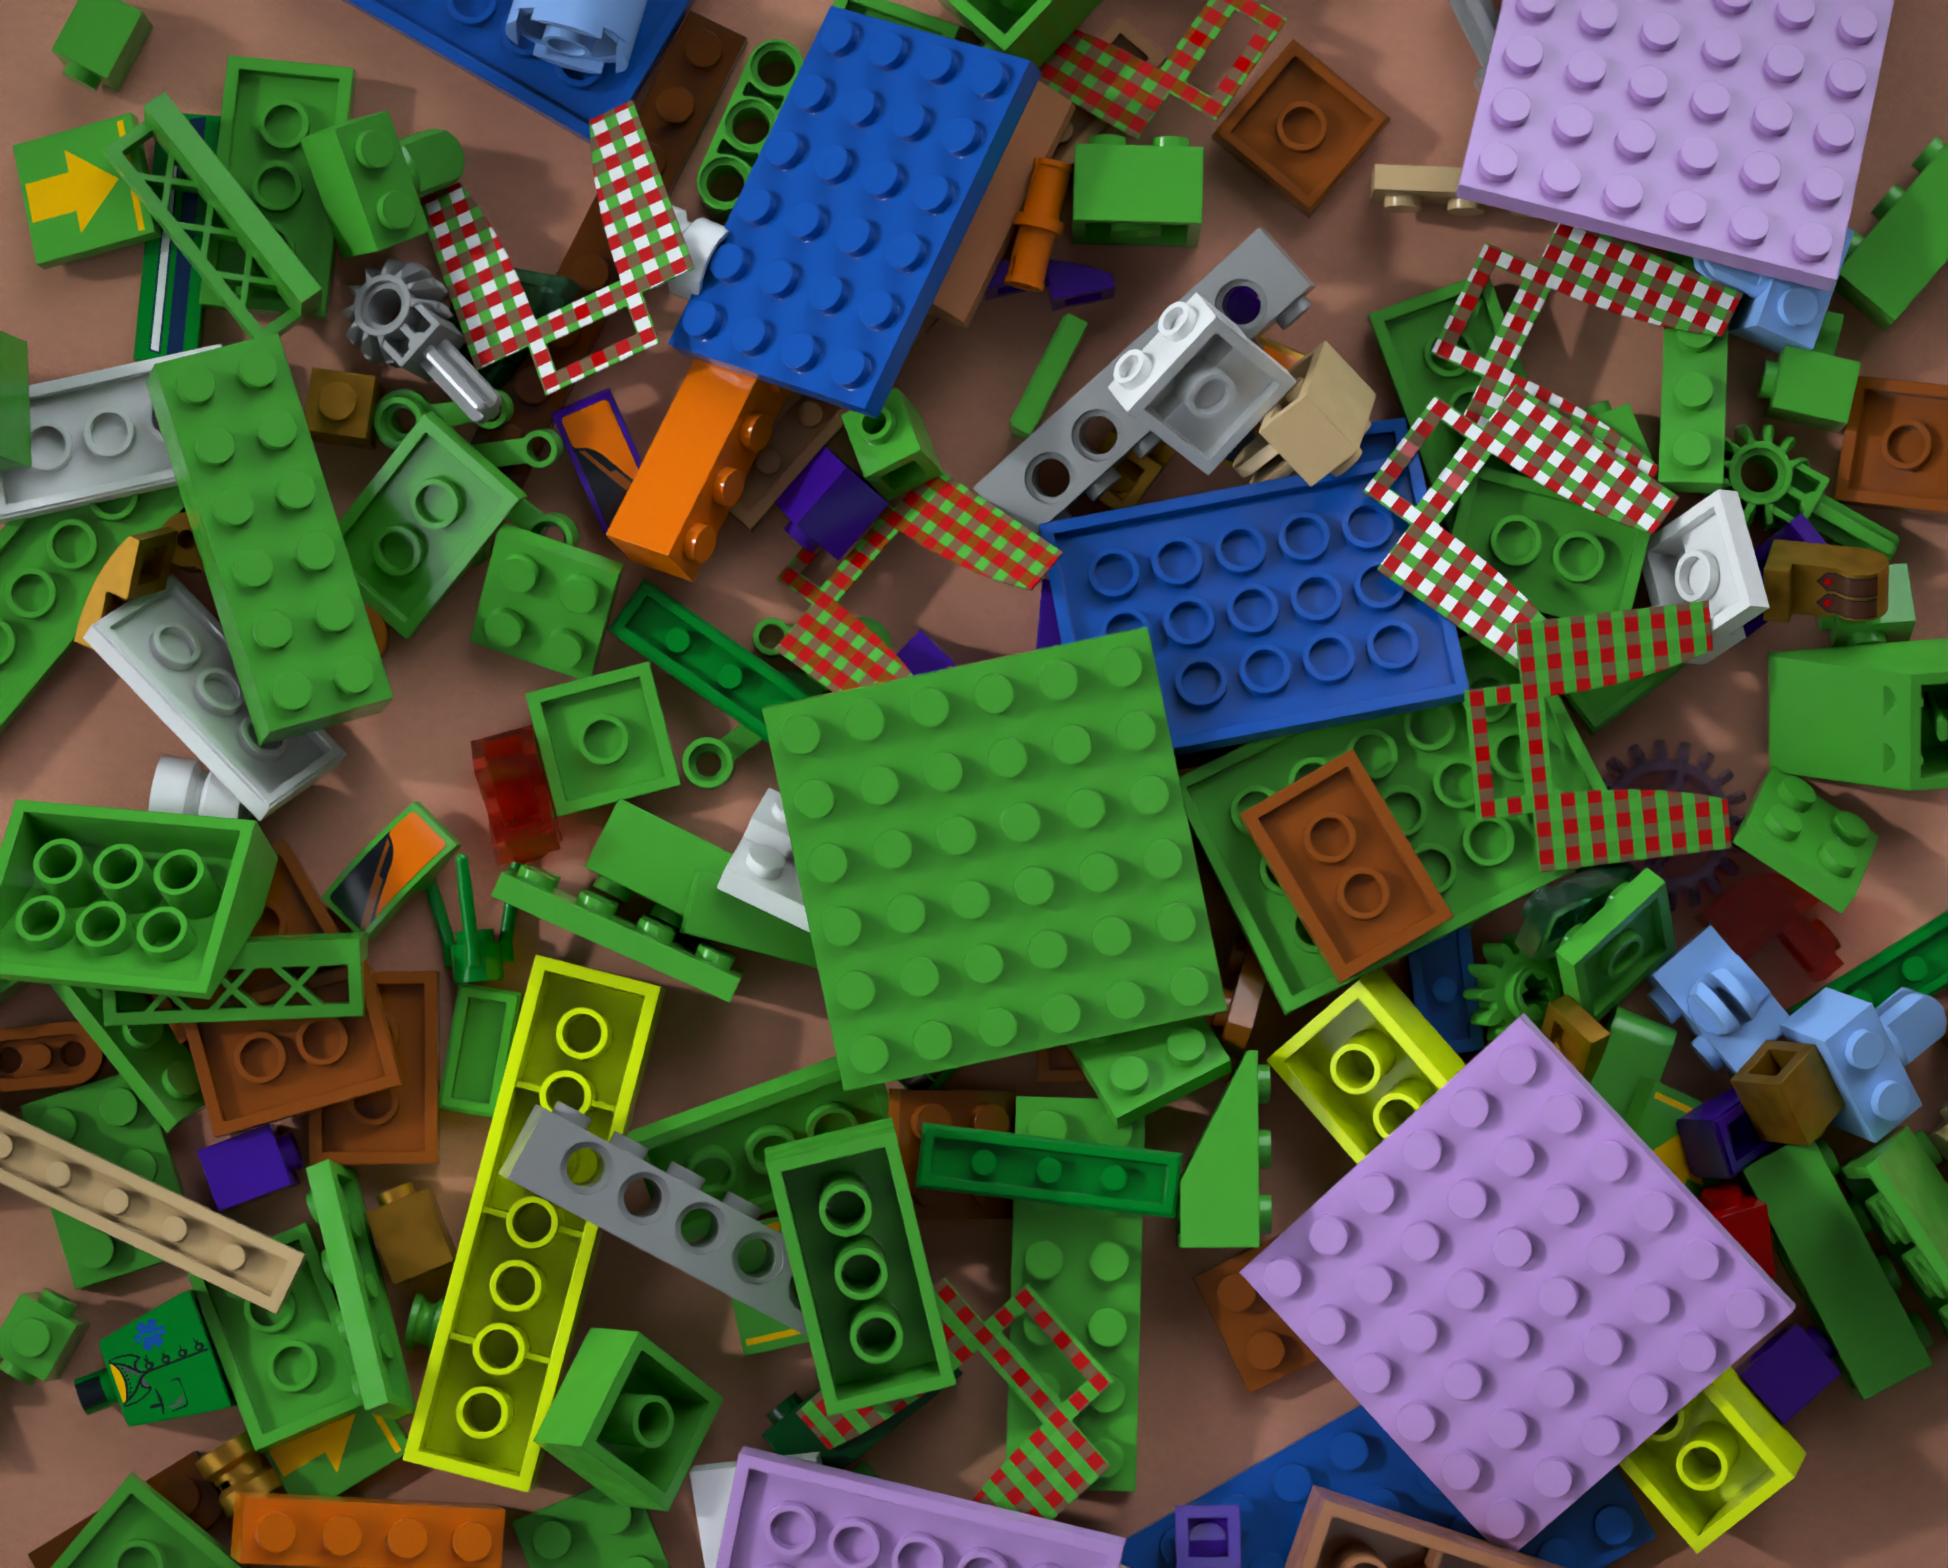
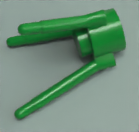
M519 833L516 836L513 856L511 857L510 867L519 870L521 864L525 865L528 837L524 833ZM459 853L456 855L455 861L463 931L455 932L456 941L436 878L426 889L442 944L444 968L452 967L453 983L504 979L503 963L515 962L513 936L518 908L504 902L498 941L494 939V928L477 930L469 861L465 853Z

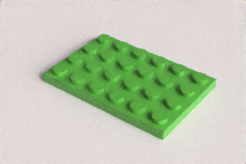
M1469 634L1459 639L1469 689L1520 683L1518 668ZM1559 695L1545 697L1554 794L1608 790ZM1465 701L1249 742L1179 777L1189 827L1285 1016L1360 979L1363 975L1370 974L1583 868L1539 873L1533 813L1477 820ZM1516 703L1486 706L1494 799L1525 795ZM1353 748L1454 917L1339 985L1239 816L1242 812Z

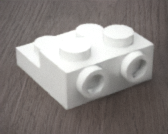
M1196 292L1186 303L1181 301L1175 302L1166 308L1158 322L1159 332L1142 351L1138 349L1130 350L1118 360L1113 373L1115 380L1108 386V389L1128 414L1209 476L1297 381L1286 368L1248 339L1233 321Z
M1718 489L1650 536L1642 572L1652 607L1709 600L1713 650L1685 662L1688 664L1705 665L1745 639L1746 635L1743 625L1770 608L1738 491Z
M768 788L751 817L742 840L725 867L717 889L810 932L781 795L779 792Z

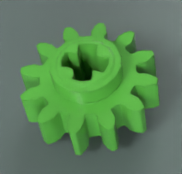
M1507 933L1504 934L1502 943L1485 942L1482 944L1483 955L1487 959L1486 964H1468L1467 969L1473 977L1478 978L1476 988L1465 990L1463 997L1467 1000L1478 1001L1480 1008L1474 1011L1470 1022L1472 1025L1489 1026L1487 1029L1488 1042L1491 1043L1523 1013L1541 1031L1548 1004L1558 999L1560 994H1564L1562 982L1557 978V973L1559 972L1557 957L1547 956L1550 949L1549 940L1528 938L1527 934Z

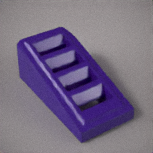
M1734 1087L1692 1109L1676 1122L1689 1170L1696 1177L1731 1179L1777 1144L1776 1142L1760 1141Z

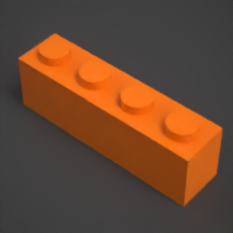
M694 359L606 536L631 561L694 582L702 564L710 558L715 549L717 534L730 508L739 501L743 493L745 478L758 452L767 445L771 437L772 424L786 396L793 391Z
M235 1492L231 1558L240 1564L328 1568H502L506 1510L494 1504Z

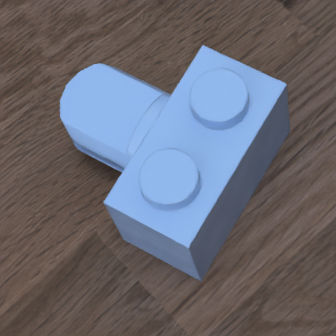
M1847 228L1837 280L1855 231ZM1693 257L1694 267L1702 276L1743 293L1729 325L1730 334L1777 354L1786 345L1805 350H1812L1814 348L1835 285L1832 291L1829 292Z
M1711 925L1699 930L1645 978L1653 988L1647 994L1650 1002L1671 1024L1678 1019L1684 1023L1696 1037L1689 1043L1691 1049L1714 1073L1722 1067L1728 1075L1736 1074L1766 1040L1776 1041L1783 1034L1779 1024L1789 1017V1014L1770 994V990L1738 954L1736 955Z
M1825 987L1779 1024L1787 1042L1816 1045L1845 1103V1106L1829 1124L1877 1143L1922 1106L1904 1067L1945 1034L1946 1015L1943 1006L1937 999L1906 987H1901L1876 1008H1874L1872 1003Z

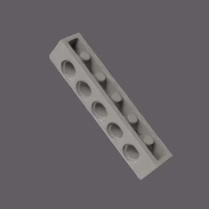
M1258 228L1178 302L1186 303L1197 292L1233 321L1248 339L1263 350L1264 347L1257 339L1276 322L1285 330L1299 319L1312 306V303L1305 296L1316 286L1265 229ZM1247 286L1258 294L1261 301V309L1255 320L1242 325L1231 318L1227 304L1230 295L1236 289ZM1159 319L973 487L983 499L1041 537L1039 524L1073 518L1068 513V510L1085 495L1092 502H1095L1112 488L1122 477L1115 468L1132 452L1141 460L1154 450L1163 440L1128 414L1108 389V386L1115 380L1113 373L1118 360L1130 350L1138 349L1142 351L1159 332ZM1098 416L1111 420L1117 430V441L1114 447L1104 454L1094 451L1086 440L1087 426ZM1050 459L1062 462L1070 474L1069 485L1065 492L1059 496H1053L1045 492L1039 482L1040 469Z
M557 1101L552 1112L535 1104L498 1174L808 1337L800 1302L794 1292L795 1281L782 1228L777 1232L758 1222L757 1219L762 1211L760 1207L729 1191L723 1202L700 1191L706 1180L705 1178L671 1161L666 1172L643 1161L649 1151L648 1148L614 1131L609 1142L587 1131V1128L592 1118L560 1101ZM579 1149H592L597 1158L596 1172L589 1180L583 1183H573L569 1179L566 1170L569 1157ZM647 1178L654 1189L653 1201L644 1211L630 1213L624 1204L625 1190L633 1181ZM703 1208L710 1217L709 1231L702 1240L687 1243L681 1233V1223L690 1211ZM751 1239H761L766 1247L764 1263L753 1272H743L738 1264L740 1248Z

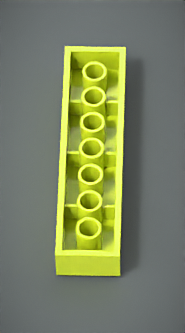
M535 955L402 1460L527 1493L536 1489L546 1450L533 1440L566 1375L603 1229L498 1173L535 1104L552 1112L557 1101H560L592 1118L587 1131L607 1142L610 1141L614 1131L628 1137L627 1132L630 1130L666 989L663 987ZM582 1148L575 1151L569 1157L566 1166L569 1179L573 1183H583L589 1180L596 1172L597 1158L590 1148Z

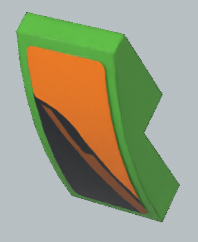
M419 801L413 802L357 855L327 889L321 899L354 932H368V941L375 940L409 897L415 892L425 891L463 844Z

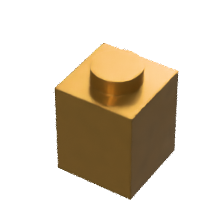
M312 367L304 415L312 441L369 450L376 449L377 435L373 426L375 407L385 393V388L376 376Z
M1766 1040L1730 1080L1760 1141L1810 1146L1813 1141L1823 1135L1827 1125L1845 1106L1815 1044Z
M408 1182L376 1196L380 1207L365 1213V1216L393 1285L404 1284L455 1262L457 1250L432 1189H422L415 1192L412 1182Z

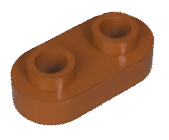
M66 1021L0 1028V1091L22 1092L81 1086L93 1081L102 1072L107 1057L79 1022ZM73 1042L81 1043L85 1049V1059L78 1066L69 1065L65 1059V1050ZM15 1048L21 1054L22 1062L15 1072L9 1073L2 1067L1 1059L5 1051Z

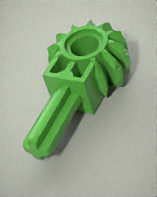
M1766 423L1760 428L1756 441L1747 424H1740L1734 429L1735 443L1725 437L1723 490L1738 491L1748 528L1752 524L1755 514L1759 525L1764 531H1768L1773 528L1781 529L1802 513L1819 535L1839 546L1876 550L1884 554L1889 562L1893 558L1900 542L1898 535L1823 494L1830 479L1811 469L1808 458L1798 457L1789 460L1786 455L1797 443V440L1792 435H1789L1778 445L1772 443L1775 434L1774 426ZM1755 462L1767 470L1770 483L1766 492H1754L1743 484L1741 468L1744 463ZM1702 493V495H1703L1704 497H1708L1709 495L1712 494V493Z

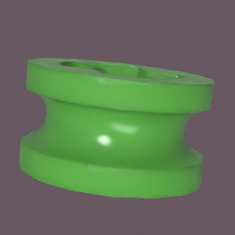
M416 1294L406 1327L404 1349L414 1350L417 1345H423L427 1348L428 1354L431 1353L445 1298H440L437 1303H431L427 1300L426 1294Z

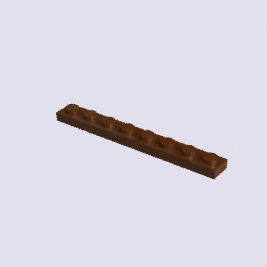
M691 10L638 112L669 198L748 43L745 36ZM597 194L535 315L536 320L620 280L609 247ZM609 316L547 344L556 371L590 356ZM529 347L516 352L498 388L506 392L512 399L514 405L513 416L508 423L497 428L486 429L479 426L470 444L524 438L529 432L540 428L553 429L555 421L551 413L564 407L575 383L546 396ZM501 406L499 407L500 413H499V415L494 419V421H496V420L500 417V414H501ZM537 437L533 442V451L537 457H539L547 441L543 437ZM526 463L497 468L522 489L533 467Z

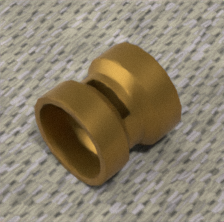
M248 1431L234 1437L195 1462L204 1480L214 1482L216 1487H219L222 1491L218 1503L228 1519L234 1516L235 1492L272 1493L284 1485L273 1467L262 1465L259 1453L255 1451Z

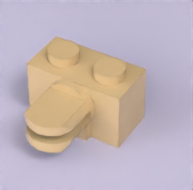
M1326 340L1288 369V372L1297 382L1259 421L1261 423L1260 435L1247 444L1235 458L1232 468L1241 477L1245 478L1255 472L1250 480V484L1284 478L1296 471L1312 487L1329 473L1333 477H1339L1344 474L1362 455L1363 451L1360 445L1364 434L1371 426L1369 416L1376 393Z

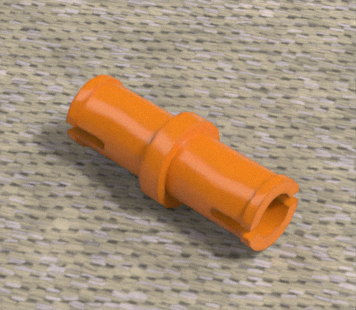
M1035 157L1023 211L1015 213L1013 227L1017 228L1018 232L1004 283L1026 291L1043 292L1045 287L1044 280L1055 238H1062L1065 224L1059 221L1070 175H1072L1074 167L1058 160Z

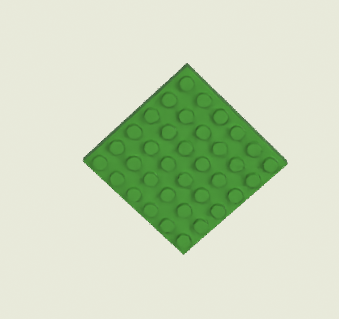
M1147 626L762 707L844 1091L1227 1011Z

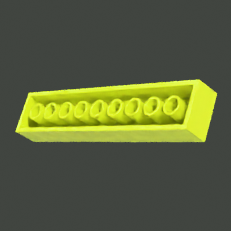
M1382 968L1363 975L1266 1060L1356 1164L1466 1065ZM1730 1366L1625 1457L1619 1465L1698 1554L1794 1479L1807 1453Z

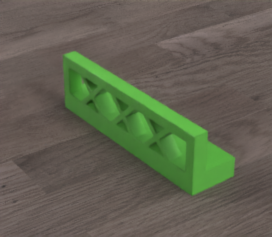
M164 91L144 105L145 121L104 149V156L248 337L255 339L279 333V336H282L321 308L322 288L166 92ZM151 137H154L168 155L166 175L138 173L125 156ZM175 165L186 179L173 178ZM150 187L163 189L162 202ZM171 190L197 193L207 204L205 225L176 221L169 212ZM214 214L225 228L212 227ZM189 236L203 238L201 251ZM210 239L237 242L246 253L244 274L215 270L208 261ZM253 263L264 277L251 276ZM228 285L242 286L240 300ZM249 288L276 291L290 309L262 328L247 310Z
M368 932L249 936L229 970H245L235 981L227 974L224 976L221 984L227 990L211 1007H195L185 997L159 995L147 1009L120 1010L119 991L102 989L104 1026L364 1016L366 1012L363 962L369 957ZM348 965L349 1002H324L305 983L320 966ZM286 967L309 968L298 979ZM272 968L292 987L276 1004L260 1005L240 987L255 969ZM296 992L309 1002L286 1004ZM233 994L245 1006L222 1005ZM167 997L180 1007L157 1009Z

